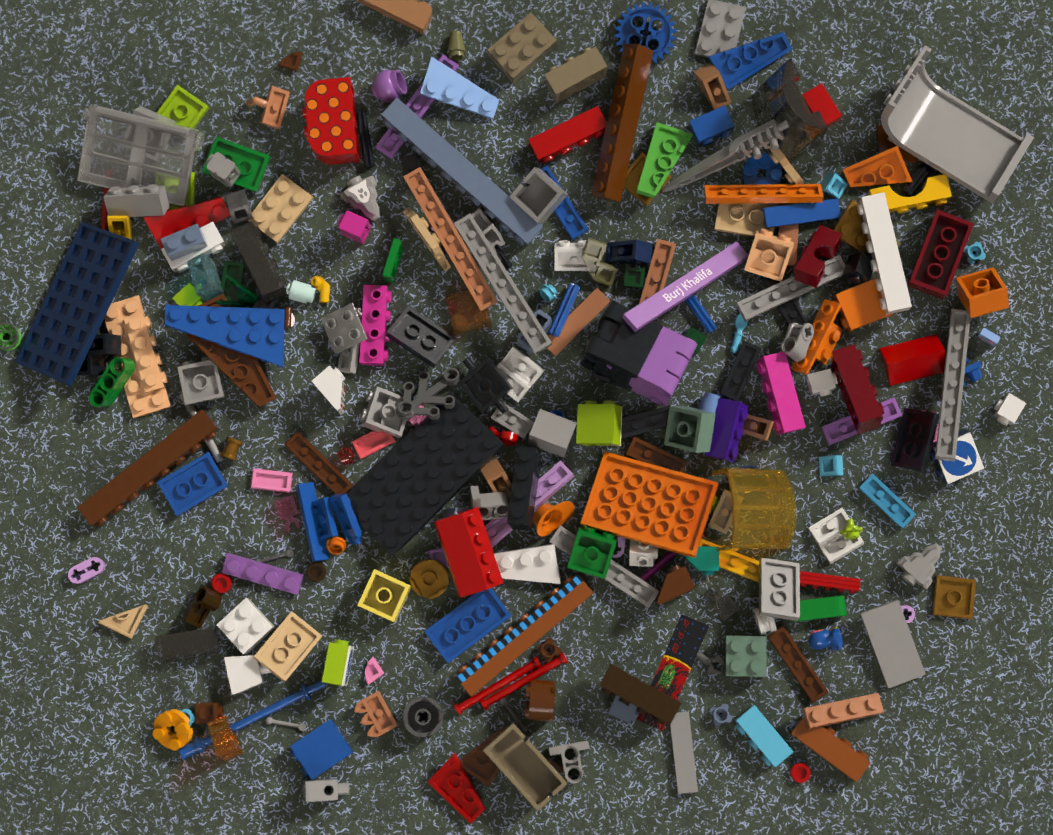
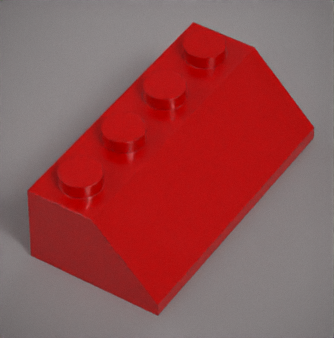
M479 507L466 509L434 521L459 598L503 583Z

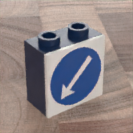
M965 429L958 431L955 462L936 460L937 441L933 442L930 459L932 462L935 461L937 467L935 473L939 480L942 479L949 484L984 469L969 431Z

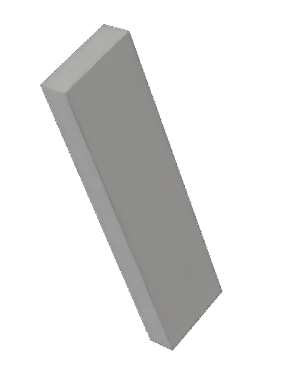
M689 711L678 712L670 724L678 794L698 792Z

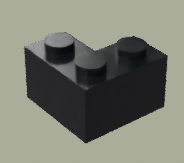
M96 334L77 376H102L106 370V356L121 355V335Z

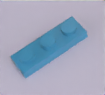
M873 473L858 488L901 529L916 515Z

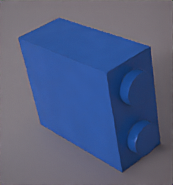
M332 719L290 746L292 757L296 762L300 761L303 766L301 768L303 774L307 779L310 777L312 780L354 753Z

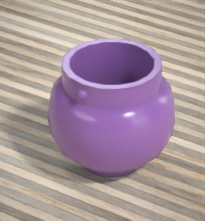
M399 70L381 71L375 76L374 84L371 86L374 96L385 103H392L396 98L399 99L407 93L406 81Z

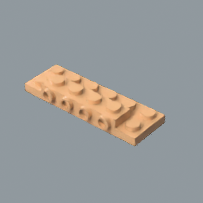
M140 296L111 303L104 319L109 334L121 335V355H116L115 357L130 358L135 364V370L124 386L133 418L171 408L165 383H168L165 372H161L160 365L162 364V359L159 353L156 354L154 346H157L154 334H150L151 321L149 316L145 317Z

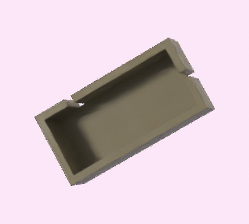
M511 722L483 748V751L533 807L539 811L551 800L548 795L550 791L555 796L568 783L528 739L523 740L525 735Z

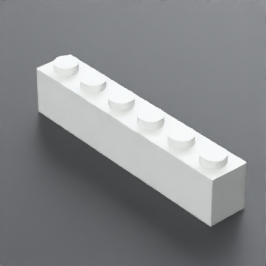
M885 192L861 197L857 204L859 215L863 217L862 231L864 234H867L868 241L866 242V247L873 259L870 261L871 269L873 272H876L877 279L875 280V285L882 297L879 300L882 310H885L886 315L909 310L912 305Z

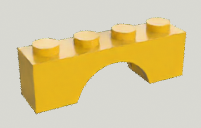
M944 174L927 178L924 182L923 190L912 197L900 196L890 186L870 189L868 192V196L885 192L889 213L897 211L898 214L908 212L909 208L914 207L917 210L925 209L928 207V204L933 203L936 206L944 205L952 197L948 178Z

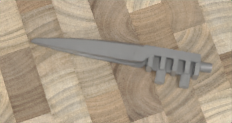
M773 119L736 138L732 144L702 160L662 188L661 192H668L704 178L735 162L744 160L746 156L748 158L752 157L751 153H753L754 159H760L762 157L760 148H769V143L772 150H777L779 148L777 139L783 140V130L790 127L788 121L785 120L778 124Z

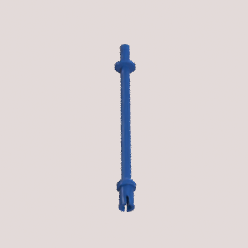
M322 680L308 687L301 684L302 690L204 739L195 738L193 742L179 748L180 755L185 760L198 752L203 753L206 746L304 697L310 700V694L326 687V684Z

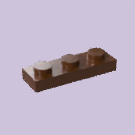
M635 436L626 453L627 456L635 460L682 473L688 463Z

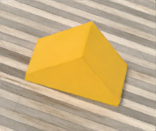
M107 216L109 232L132 240V220L128 216Z

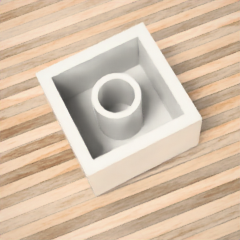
M245 598L217 624L221 631L245 655L275 629V626L249 598Z

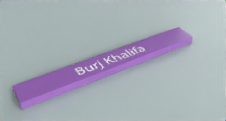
M735 242L626 312L622 318L635 332L747 260L749 254L738 242Z

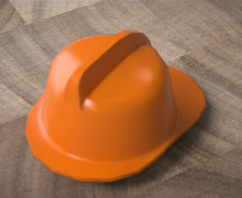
M564 501L555 506L548 503L539 506L533 516V523L537 527V534L544 537L559 528V526H563L573 516L575 511L574 504L570 501Z

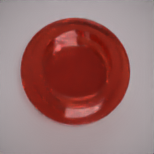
M341 447L340 451L337 452L341 462L344 465L353 464V458H355L353 451L350 448Z

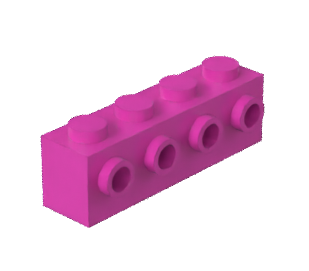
M364 285L362 327L367 340L360 343L359 363L361 365L384 366L385 361H388L389 349H385V346L390 338L385 335L388 331L386 330L387 322L391 320V311H387L388 303L392 301V291H388L387 286Z
M780 352L757 359V371L761 374L763 381L762 389L767 396V408L772 414L773 429L776 431L777 436L806 428L786 354Z

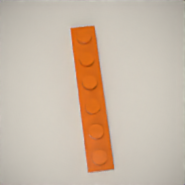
M821 184L704 185L706 204L823 203L824 197Z

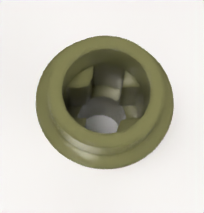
M461 31L450 32L447 55L452 61H461L466 55Z

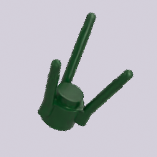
M227 274L224 275L227 280L239 289L237 292L239 301L217 300L216 304L244 308L245 305L252 306L256 303L258 295L255 291L243 286Z

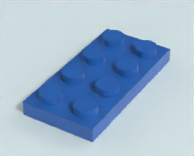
M492 588L475 593L424 632L446 662L450 663L512 615Z

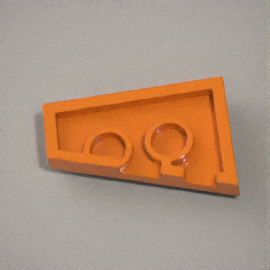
M898 146L843 169L850 187L913 182Z

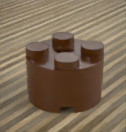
M531 680V682H527L526 698H530V701L526 703L525 718L537 721H554L556 681Z

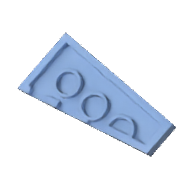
M431 57L419 93L420 95L487 118H494L499 99Z

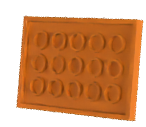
M604 451L580 524L583 527L586 525L601 532L605 531L615 536L696 558L716 495L718 482Z

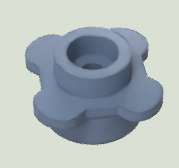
M725 703L721 704L720 707H712L710 709L715 726L732 721V716L729 715L728 711L729 706Z

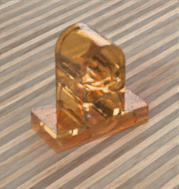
M226 715L207 723L219 760L223 759L226 761L243 754L242 747H239L240 741L231 729Z

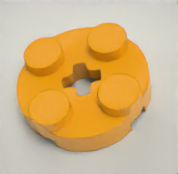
M171 709L157 716L152 734L163 746L176 751L189 743L193 735V729H190V720L183 712ZM171 726L175 727L174 730L176 731V733H173L171 731Z

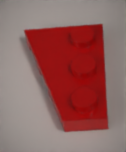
M454 753L428 783L471 824L486 808L456 753Z

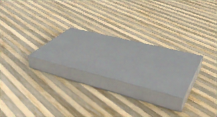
M898 599L860 613L888 689L926 675Z

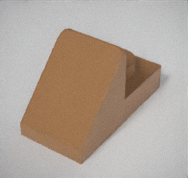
M748 414L744 420L743 434L762 441H768L774 422Z

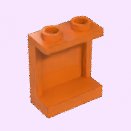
M877 278L834 296V302L841 305L839 311L842 316L840 319L844 330L847 329L849 333L894 314L886 315L885 310H882L879 300L882 297L880 291L876 289L875 280Z

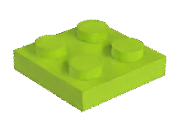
M177 85L157 113L176 121V125L195 129L209 110V106Z

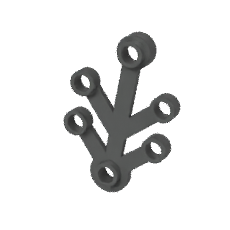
M455 368L446 369L443 373L444 379L427 391L430 374L427 371H421L418 374V397L412 402L411 395L415 392V386L412 382H405L403 384V401L396 408L397 416L403 420L411 419L414 415L428 416L431 420H437L440 417L438 407L421 408L419 406L422 404H436L452 409L455 406V398L453 396L440 397L434 395L448 385L453 386L459 382L458 370Z

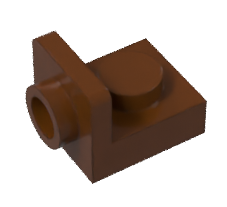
M220 702L195 703L196 723L221 722L220 718H224L223 706H220Z

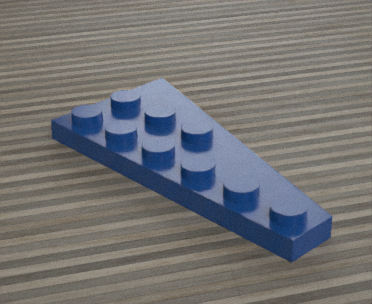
M165 305L166 327L197 336L202 340H208L219 346L284 368L285 309Z

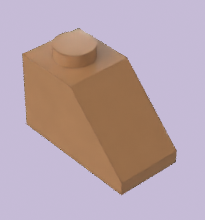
M711 63L694 71L699 87L713 110L732 103L720 72Z
M496 458L487 463L481 469V472L493 492H505L510 500L512 484Z

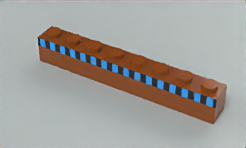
M571 575L567 578L562 589L556 588L549 594V600L545 603L540 601L533 607L535 611L530 616L526 613L518 620L520 624L517 627L513 628L511 626L503 633L504 638L500 641L495 639L487 646L489 650L485 654L482 652L477 654L472 659L474 661L469 667L465 665L457 671L459 676L456 679L470 696L478 692L593 594L592 590L579 575L576 577Z

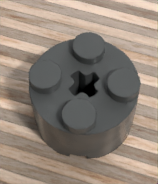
M418 697L406 705L403 712V722L406 729L414 736L428 737L437 733L442 727L444 712L441 705L435 699ZM427 712L428 721L424 720L421 722L419 720L421 718L419 713Z

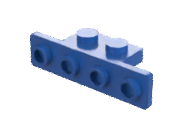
M313 482L297 484L296 487L312 561L329 559V552L326 547V539L338 536L329 497L317 500Z

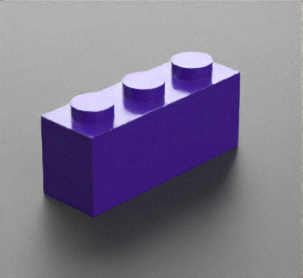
M719 398L715 412L710 452H705V456L714 460L734 463L738 455L739 440L743 435L744 420L748 416L747 405L739 401Z

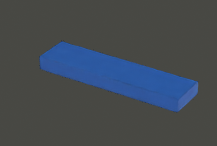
M548 165L541 169L560 186ZM567 196L555 209L554 213L573 241L588 232L589 229Z
M838 199L823 200V203H799L762 209L765 228L834 220L841 217Z

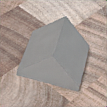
M540 409L529 434L527 444L564 458L577 423Z

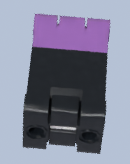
M611 300L599 320V332L596 337L592 336L581 355L580 364L665 407L674 393L697 347V343L654 321L635 332L622 318L630 309L619 302Z

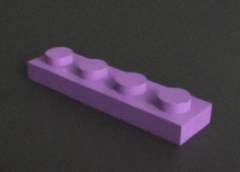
M895 397L881 403L885 412L881 424L902 416ZM851 416L821 427L828 446L857 434Z
M227 553L222 570L224 574L296 595L299 594L304 576L300 573Z

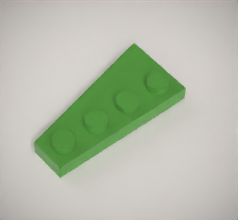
M656 123L636 193L653 199L656 197L691 140L692 133Z

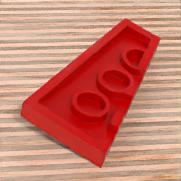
M222 197L166 211L164 215L143 216L162 249L164 246L161 238L195 224H198L200 228L211 222L215 224L231 214Z

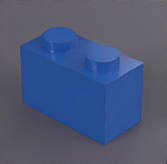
M725 105L689 121V128L698 146L702 144L703 146L710 145L714 142L715 138L720 136L722 139L732 134L731 131L735 127Z

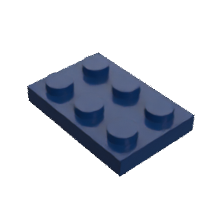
M209 452L157 482L176 516H180L229 487Z

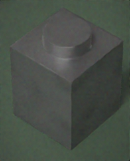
M244 189L226 195L228 209L234 224L253 218Z

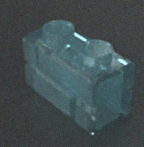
M200 254L187 262L189 270H191L190 274L196 294L199 297L209 301L224 293L213 259L208 258L205 254Z

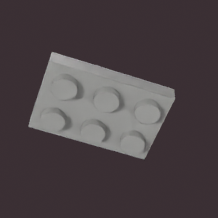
M708 0L695 55L708 58L707 56L736 47L746 7L718 0Z
M761 558L759 560V615L799 620L800 563Z

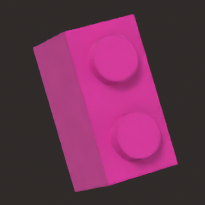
M347 210L345 215L342 214L338 220L339 230L343 236L362 245L364 244L371 229L368 219Z

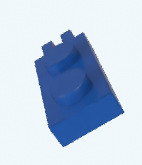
M347 494L332 495L329 499L344 536L348 538L350 544H361L362 532L357 522L358 519L351 507L350 499Z

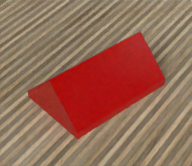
M937 334L879 348L889 386L944 373L945 349Z

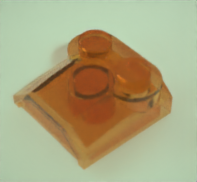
M469 290L445 297L454 335L492 326L488 309L481 312Z

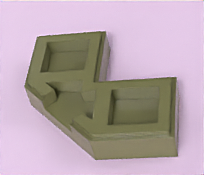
M588 237L581 254L593 281L611 287L618 268L601 262L607 244Z

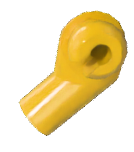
M320 276L312 277L311 285L320 292L319 302L329 303L330 285Z

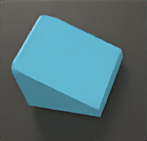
M828 172L821 183L822 191L838 200L848 185L844 179L832 172Z
M842 456L819 457L820 477L842 476Z

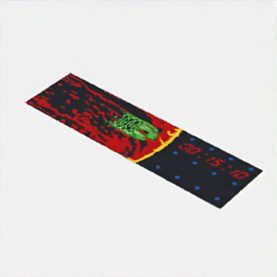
M681 614L652 681V687L678 700L709 625ZM639 712L636 720L663 732L667 726V723L663 726L654 721L655 716L649 713L645 716Z

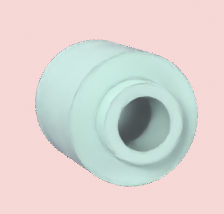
M293 280V283L288 284L286 294L289 295L288 299L307 304V302H313L316 288H313L312 285Z

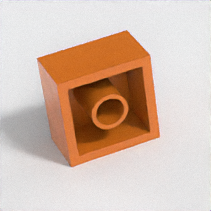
M994 267L956 278L958 297L971 318L1009 308L1007 287Z

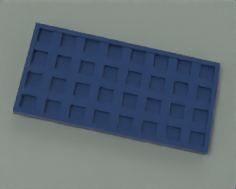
M81 222L14 362L72 386L139 243Z

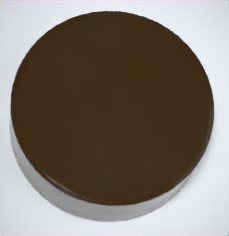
M319 562L311 563L306 570L308 579L313 582L322 581L327 573L325 566Z

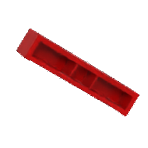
M800 571V587L809 585L814 589L824 587V590L830 591L832 588L836 589L837 592L847 590L848 593L856 594L860 590L861 579Z

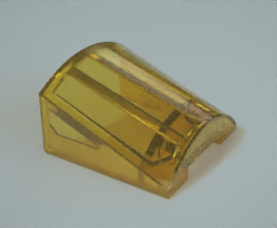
M724 468L712 471V476L727 475L733 507L731 544L716 547V551L790 549L795 532L796 505L793 488L785 470Z

